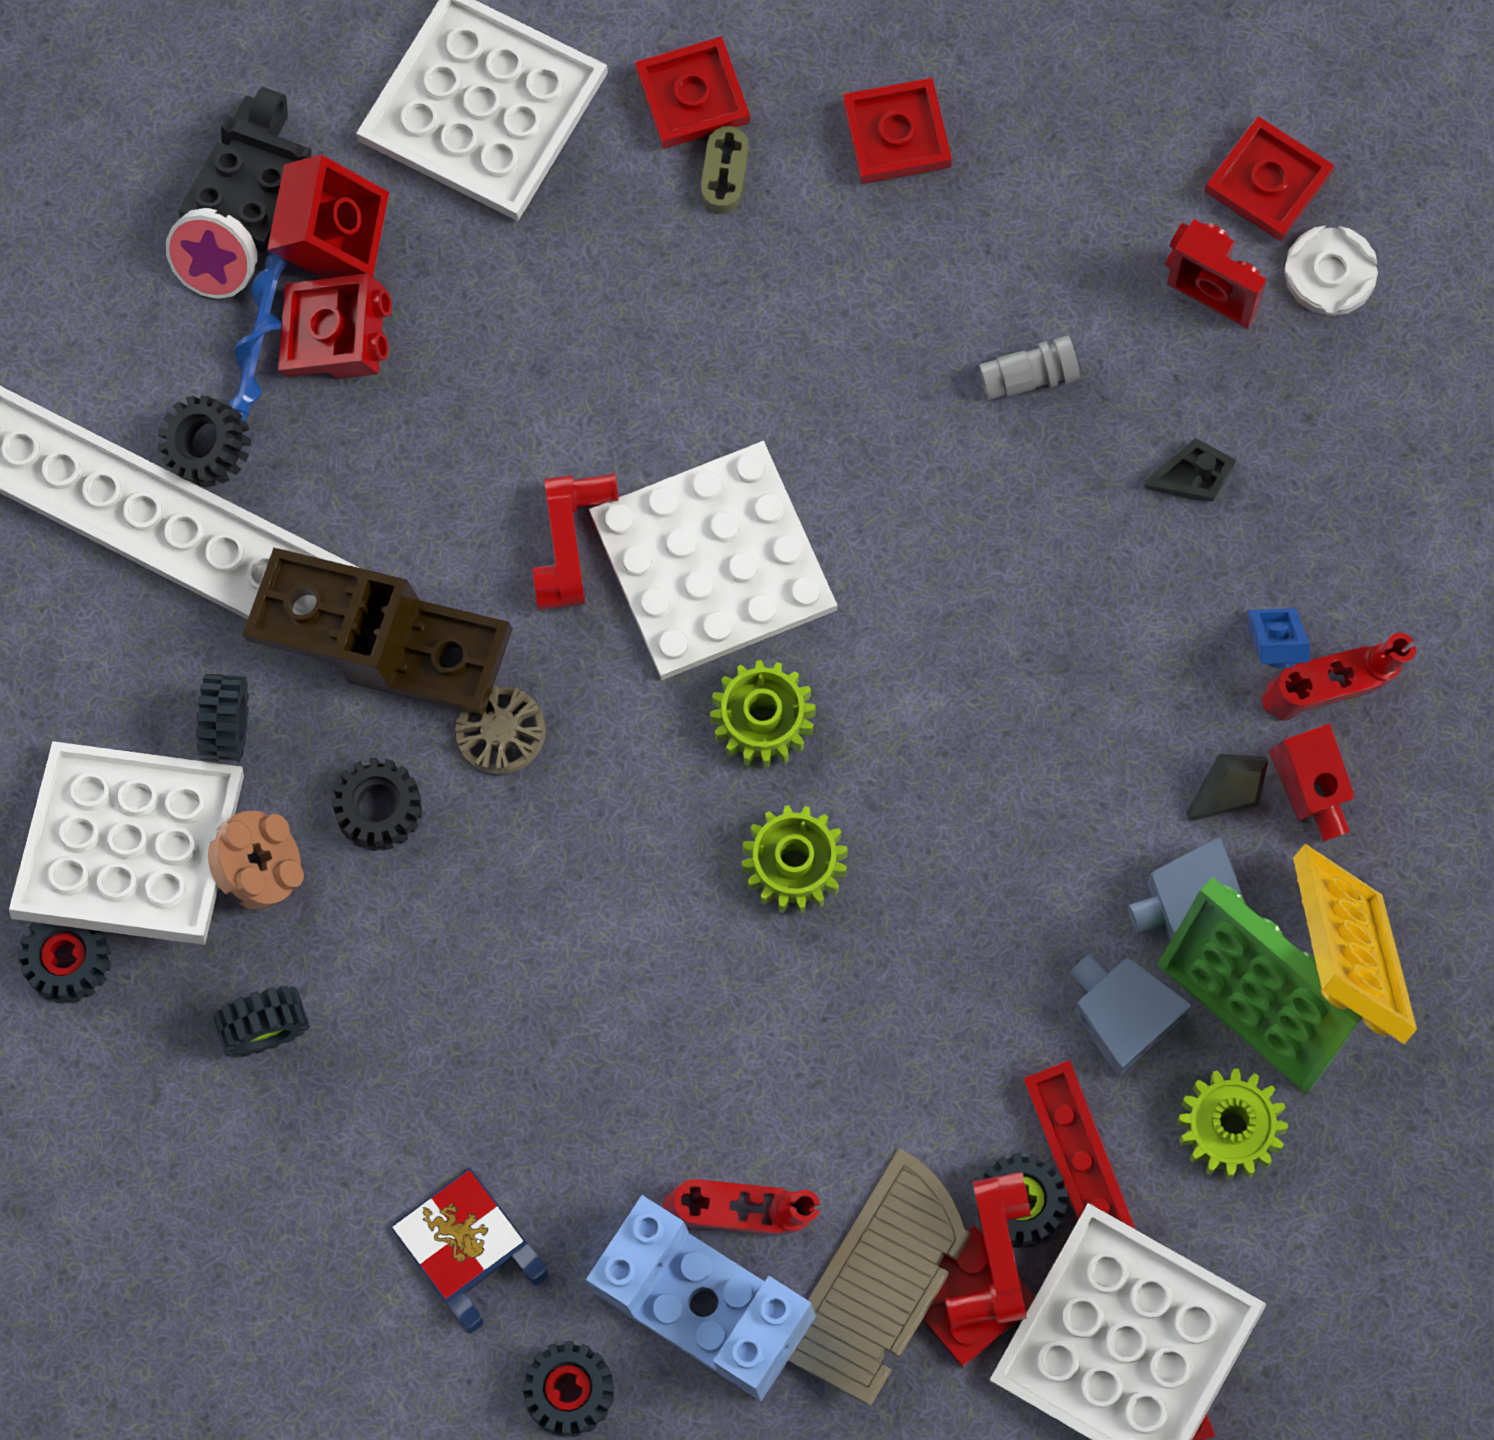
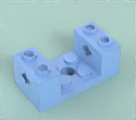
M643 1195L586 1279L594 1294L759 1401L763 1400L816 1318L810 1301L770 1276L765 1281L758 1278L689 1234L684 1221ZM710 1291L718 1297V1307L713 1314L707 1317H699L692 1313L690 1302L696 1293Z

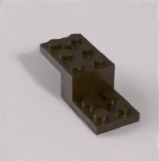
M273 547L242 635L248 642L336 663L349 683L483 716L513 628L508 621L421 601L407 579ZM305 595L316 597V605L312 611L304 615L293 613V606L300 597ZM450 648L463 650V658L458 665L452 668L440 666V657L446 650Z

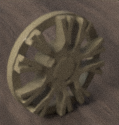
M496 685L493 686L489 697L494 711L488 714L485 711L482 720L476 723L467 721L471 713L462 711L459 718L456 719L455 731L458 747L465 759L473 767L488 774L502 775L516 772L534 760L543 746L546 724L540 707L526 692L516 687L515 689L508 687L498 688ZM509 697L511 700L509 705L502 709L498 707V698ZM522 702L526 705L514 716L512 713ZM535 715L537 727H520L523 719ZM480 731L481 733L479 735L465 737V733ZM520 736L533 739L532 746L520 741ZM479 743H486V748L478 759L469 751ZM514 746L518 747L523 756L508 763L505 755L506 750ZM493 750L498 751L496 765L490 764Z

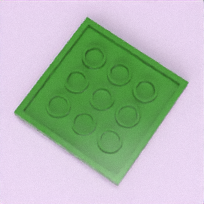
M1214 877L1200 889L1157 964L1161 970L1306 1094L1322 1077L1362 1021V1016L1347 1007L1345 1010L1338 1009L1322 995L1314 956L1305 951L1298 950L1283 937L1280 928L1274 922L1258 916L1244 904L1243 898L1235 889L1228 885H1222Z

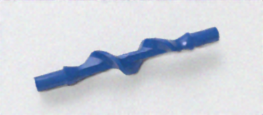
M269 251L268 256L265 258L264 270L254 278L251 286L252 296L258 306L253 332L241 339L235 346L234 354L242 374L237 395L230 401L229 406L241 413L243 417L240 420L244 422L246 417L250 416V406L261 396L262 388L258 385L254 373L264 334L268 331L278 330L282 326V321L270 313L279 275L288 262Z

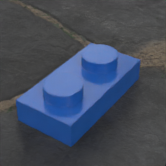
M1296 608L1249 610V631L1261 664H1268L1274 668H1290L1295 666L1296 663L1309 662L1310 644Z

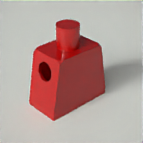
M1330 723L1284 739L1268 752L1297 820L1301 821L1313 816L1323 842L1350 833L1341 806L1354 799V792ZM1314 782L1321 785L1324 790V797L1319 796L1315 792Z

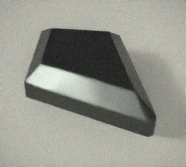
M1194 438L1149 476L1144 482V488L1214 502L1237 460Z
M1219 754L1186 812L1189 820L1194 821L1259 805L1268 765L1267 758L1265 756Z

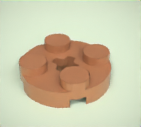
M244 811L225 820L216 829L218 830L216 838L210 842L208 849L210 871L216 884L226 895L232 892L237 898L243 900V902L239 903L240 905L249 909L269 908L287 898L294 888L300 886L303 882L304 873L301 867L299 850L294 838L290 834L289 824L282 816L278 814L267 815L260 811ZM253 851L260 857L262 863L261 871L256 863L250 864L248 860V855L253 853Z

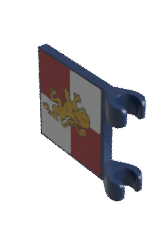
M468 1168L390 1226L399 1241L468 1333L475 1332L484 1324V1321L479 1311L465 1294L511 1259L515 1260L533 1285L539 1284L548 1276V1271L542 1260L522 1237L471 1168Z

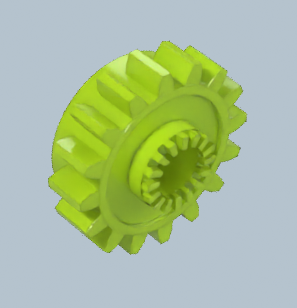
M762 660L756 661L755 668L746 670L742 665L737 666L738 676L734 679L724 676L721 679L722 688L725 692H714L712 695V704L719 709L710 712L711 724L721 725L714 731L716 741L729 740L726 754L731 757L739 750L744 753V765L747 766L753 761L754 756L761 757L764 768H769L771 756L777 755L783 763L789 762L788 749L790 747L799 752H802L804 749V741L800 734L805 736H812L814 724L806 720L815 717L816 711L815 704L805 703L811 697L810 687L804 686L799 688V674L794 671L786 675L782 672V663L777 662L773 669L764 667ZM767 706L775 712V715L769 720L760 721L753 718L750 713L756 707Z
M789 805L784 806L783 814L777 817L768 811L765 813L766 824L763 827L756 824L750 827V833L755 841H743L742 852L752 857L741 861L743 873H754L747 881L749 890H757L762 887L761 903L766 905L773 898L778 899L779 912L782 913L786 911L789 903H796L800 914L805 913L806 901L812 900L819 908L824 906V891L833 895L839 892V885L833 877L845 878L847 873V866L836 862L847 858L848 854L847 846H836L841 839V830L836 828L829 831L827 828L828 816L823 814L816 819L810 816V807L805 806L801 813H793ZM799 851L806 855L808 860L802 866L790 867L781 858L787 852Z
M1234 1068L1229 1080H1224L1217 1070L1210 1077L1211 1086L1206 1085L1201 1080L1194 1084L1193 1089L1198 1098L1185 1095L1181 1105L1191 1113L1179 1115L1177 1119L1178 1126L1188 1128V1132L1182 1135L1179 1141L1181 1146L1192 1145L1194 1148V1152L1189 1159L1192 1163L1201 1159L1208 1163L1206 1174L1211 1175L1216 1168L1224 1170L1226 1180H1232L1235 1171L1241 1169L1243 1174L1250 1178L1255 1172L1254 1164L1256 1162L1265 1169L1272 1163L1267 1150L1280 1153L1284 1143L1276 1138L1275 1135L1285 1134L1288 1129V1123L1276 1120V1117L1282 1114L1286 1107L1284 1103L1272 1104L1270 1102V1098L1275 1091L1272 1085L1262 1091L1256 1087L1259 1075L1254 1073L1248 1082L1241 1081L1239 1069ZM1226 1114L1237 1115L1242 1119L1245 1131L1237 1135L1229 1134V1132L1224 1131L1223 1126L1221 1127L1220 1117Z

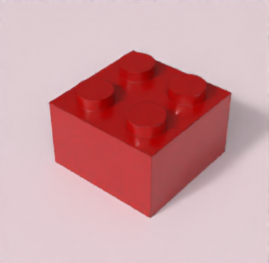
M322 154L284 164L267 250L322 279L366 273L373 277L389 191Z

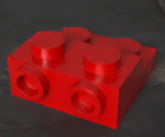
M1193 219L1190 225L1182 222L1169 245L1172 251L1165 263V266L1170 268L1167 285L1248 329L1257 315L1267 279L1261 276L1258 269L1245 261L1236 262L1230 259L1235 241L1230 239L1222 228L1211 223L1203 224L1196 219Z
M369 273L285 284L278 371L286 377L329 372L336 379L379 374L380 361L386 360L389 353L388 340L385 334L382 333L383 317H388L392 311V301L389 292Z

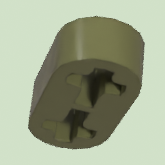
M723 126L716 129L710 135L707 143L701 181V196L705 207L717 214H727L734 211L740 205L743 196L749 158V145L745 133L736 127ZM726 141L734 142L736 149L731 154L730 164L722 163V149L720 148L724 147ZM720 176L728 177V191L730 192L726 193L724 199H717L715 191H713L719 186Z

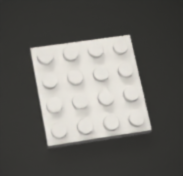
M439 0L357 131V139L359 142L519 221L608 73L607 65L476 0Z
M764 441L621 496L619 501H609L589 509L590 517L661 680L837 611V603Z
M52 741L9 907L11 919L205 945L218 891V885L211 874L208 863L209 844L215 840L218 832L216 829L219 825L236 813L244 778L243 767Z
M1088 1203L1026 1313L1027 1319H1023L990 1380L1092 1440H1192L1267 1304Z

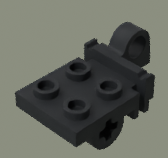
M261 87L254 98L245 95L233 118L226 115L220 126L221 143L217 142L179 208V219L191 210L202 208L217 210L215 214H220L225 218L230 215L238 220L251 234L256 249L262 252L266 251L284 164L312 157L311 148L278 137L288 117L285 94Z

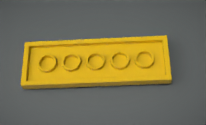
M1304 844L1293 857L1322 995L1338 1009L1345 1010L1348 1007L1362 1016L1364 1023L1376 1034L1382 1037H1386L1389 1034L1405 1044L1417 1030L1383 895L1307 844Z

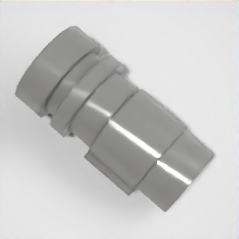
M1069 335L1052 339V345H1048L1046 341L1038 343L1037 349L1019 351L997 357L993 361L978 364L987 400L1002 396L1009 397L1034 390L1035 387L1048 384L1049 388L1058 386V381L1061 380L1064 384L1080 380L1079 366Z

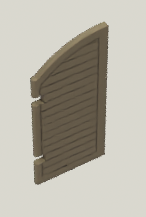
M901 1148L898 1149L809 1297L808 1301L812 1303L816 1318L787 1361L868 1406L872 1405L892 1371L889 1367L881 1364L887 1351L897 1357L901 1356L947 1279L949 1272L938 1267L944 1255L958 1260L972 1237V1234L965 1228L962 1216L953 1198L942 1182L927 1166Z

